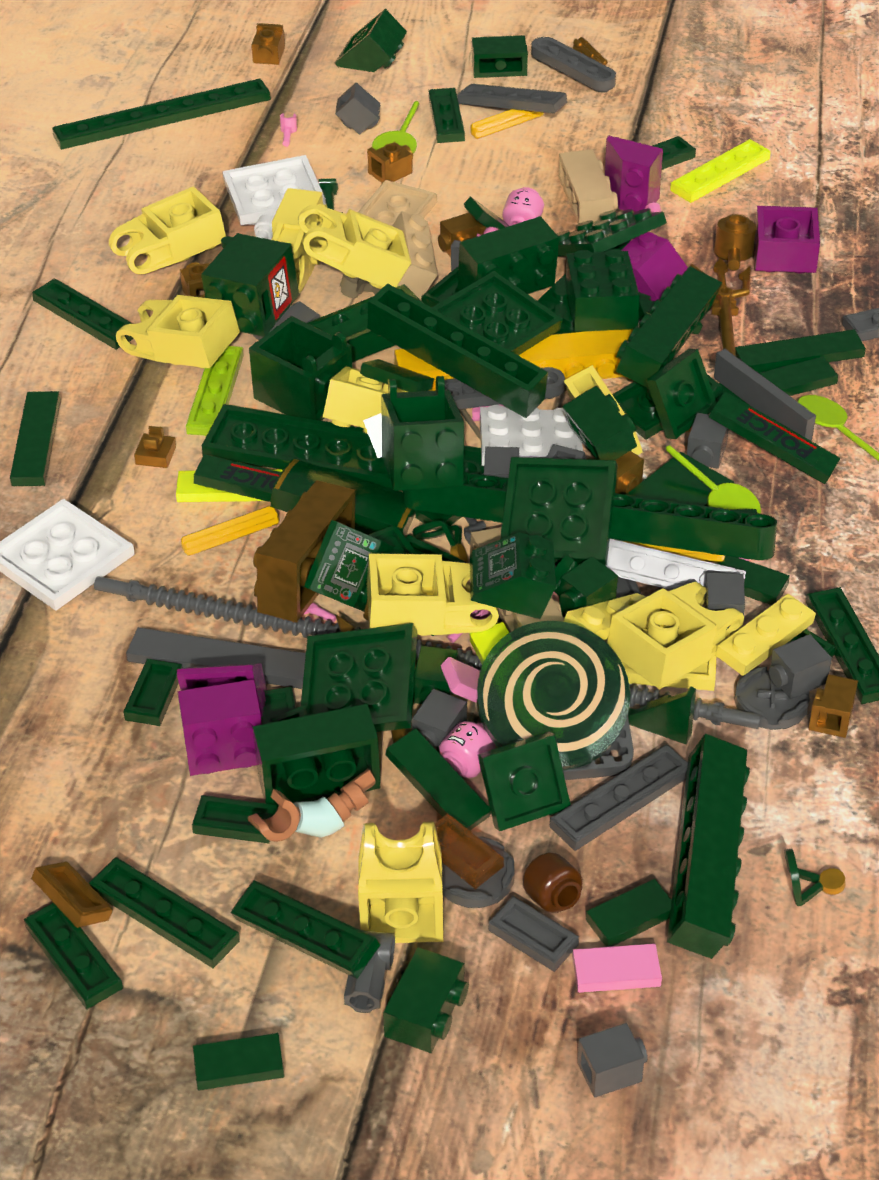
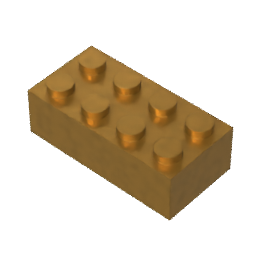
M316 480L311 488L301 495L300 501L296 506L287 512L282 523L272 530L270 537L263 546L257 548L254 554L253 565L257 568L254 596L257 597L258 613L296 623L300 620L319 595V593L305 588L304 585L331 520L355 529L354 489Z

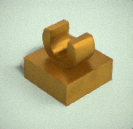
M149 426V434L143 433L135 451V465L168 468L176 449L175 437L164 436L162 427Z

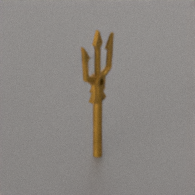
M719 258L714 265L713 271L718 274V280L723 283L713 303L712 315L720 316L723 349L736 356L732 316H738L739 311L735 299L750 294L751 266L739 274V279L743 281L742 289L732 290L726 286L725 273L728 272L729 268ZM692 263L690 264L691 267H693V268H695V269H697V270L703 272L702 270H700L698 267H696V266L693 265Z

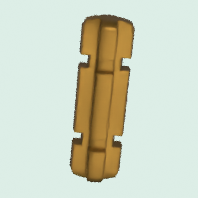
M584 37L573 40L574 50L605 66L607 65V59Z

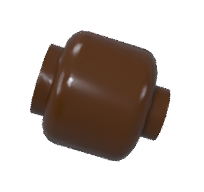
M548 852L539 855L527 866L523 875V888L525 893L545 911L558 913L570 909L578 902L581 896L582 876L579 870L561 855Z

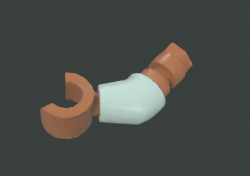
M367 769L341 788L342 793L339 796L334 793L327 799L321 797L316 801L295 802L294 804L280 791L273 789L271 798L279 804L277 812L269 819H262L258 814L248 816V821L267 840L274 842L283 841L294 832L319 838L329 836L344 827L343 822L351 816L350 811L352 809L359 811L369 803L364 792L375 785L376 780L371 771Z

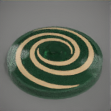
M541 621L513 630L491 649L480 670L476 702L481 723L490 739L498 748L549 731L555 734L562 768L565 771L593 762L614 744L628 716L630 686L621 660L602 638L572 623Z

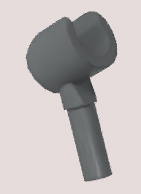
M465 517L469 526L464 528V536L470 545L471 532L486 530V524L484 521L478 522L476 519Z

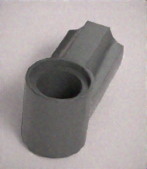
M361 930L376 937L381 945L358 979L348 975L344 1003L352 1007L355 1012L370 1013L381 1006L387 970L391 971L395 950L394 933Z

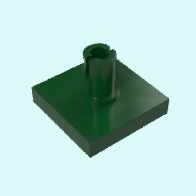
M687 349L646 380L649 387L647 388V397L649 401L655 404L667 439H677L693 426L697 413L709 414L716 405V400L698 349Z
M550 731L477 754L494 828L498 831L560 812L571 805L556 737Z

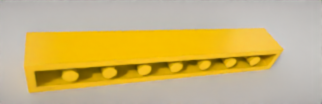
M633 329L554 334L518 356L540 368H556L564 374L565 379L592 365L601 379L625 377L616 372L621 360L616 356L624 340L628 341ZM404 349L394 350V365L434 378L432 389L429 391L436 390V376H444V380L454 379V377Z

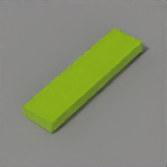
M228 346L211 368H204L186 424L187 434L207 436L223 404L229 405L244 356L243 347Z

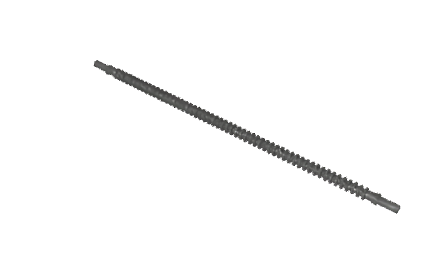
M97 576L94 582L95 590L126 596L128 601L145 600L148 605L156 602L157 607H162L165 604L167 609H171L175 606L176 611H181L184 608L186 613H191L194 610L196 615L204 612L205 617H210L213 614L217 620L223 616L224 621L228 622L232 618L235 624L242 620L245 626L252 622L255 628H258L261 624L264 630H268L271 626L274 632H278L279 629H282L284 634L292 631L293 636L302 633L303 638H307L309 635L341 632L338 623L335 626H332L331 621H326L323 624L320 618L313 622L310 616H307L305 620L301 617L296 623L258 613L257 608L253 609L252 604L244 607L242 602L234 605L232 600H228L227 603H224L223 598L215 601L213 596L205 599L203 594H199L195 597L194 592L186 595L184 590L176 593L174 588H170L167 591L165 586L157 589L155 584H151L147 587L140 584L139 581L132 579L128 583ZM356 627L355 630H361V627ZM417 639L415 661L418 660L421 646L433 647L430 641L423 645L421 640ZM437 644L435 647L442 648V645ZM461 648L456 649L458 650V661L486 673L477 654L472 655L471 650L462 653ZM624 682L625 701L629 702L630 707L640 704L641 708L650 701L670 695L669 691H666L664 695L659 694V689L649 692L648 687L639 690L638 685L629 688L628 684ZM580 683L556 687V691L559 692L562 688H565L568 694L575 690L577 695H579ZM605 684L603 696L607 697L609 701L610 689H607ZM701 698L695 701L693 715L695 721L701 717L710 720L715 725H721V722L759 729L761 719L759 714L726 708L725 703L721 702L707 704L702 703Z

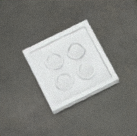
M306 155L222 171L224 183L241 226L247 224L255 225L262 215L274 217L287 188L322 192ZM323 194V204L326 205V200Z
M501 405L480 407L482 466H484L485 447H519V457L546 458L553 444L583 451L582 441L570 428L563 408H556L554 410H540L536 408L527 418H524Z
M62 499L0 541V572L56 611L93 585L97 576L104 577L135 555L133 544L65 499Z

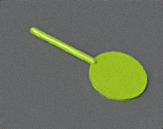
M415 101L400 131H389L380 134L374 139L372 148L377 150L386 144L396 142L400 146H409L414 154L417 148L416 139L405 131L419 106V102Z
M805 395L799 398L798 403L816 415V424L825 427H836L879 461V453L844 426L848 416L839 404L817 395Z
M666 446L668 453L712 490L707 500L709 507L756 509L757 513L761 514L760 503L749 489L735 483H723L717 486L672 446Z

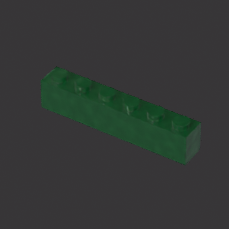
M691 266L688 267L683 275L677 274L671 286H667L661 299L656 300L650 313L647 312L639 327L636 326L633 329L628 341L624 340L616 356L621 359L616 372L649 388L646 380L674 359L712 308L723 282Z
M388 283L368 301L367 329L524 418H527L544 401L548 372Z
M705 733L688 758L667 943L712 959L723 946L727 947L731 943L736 929L735 923L732 922V913L739 896L738 890L735 889V880L742 863L741 858H738V848L744 836L741 816L747 805V797L743 796L750 768L746 766L747 749Z

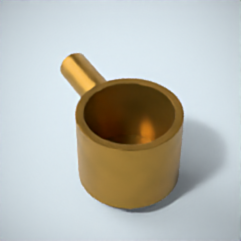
M732 214L718 221L714 247L715 254L722 259L728 260V268L732 271L739 269L740 261H745L752 257L757 228L756 224L748 217L739 214Z

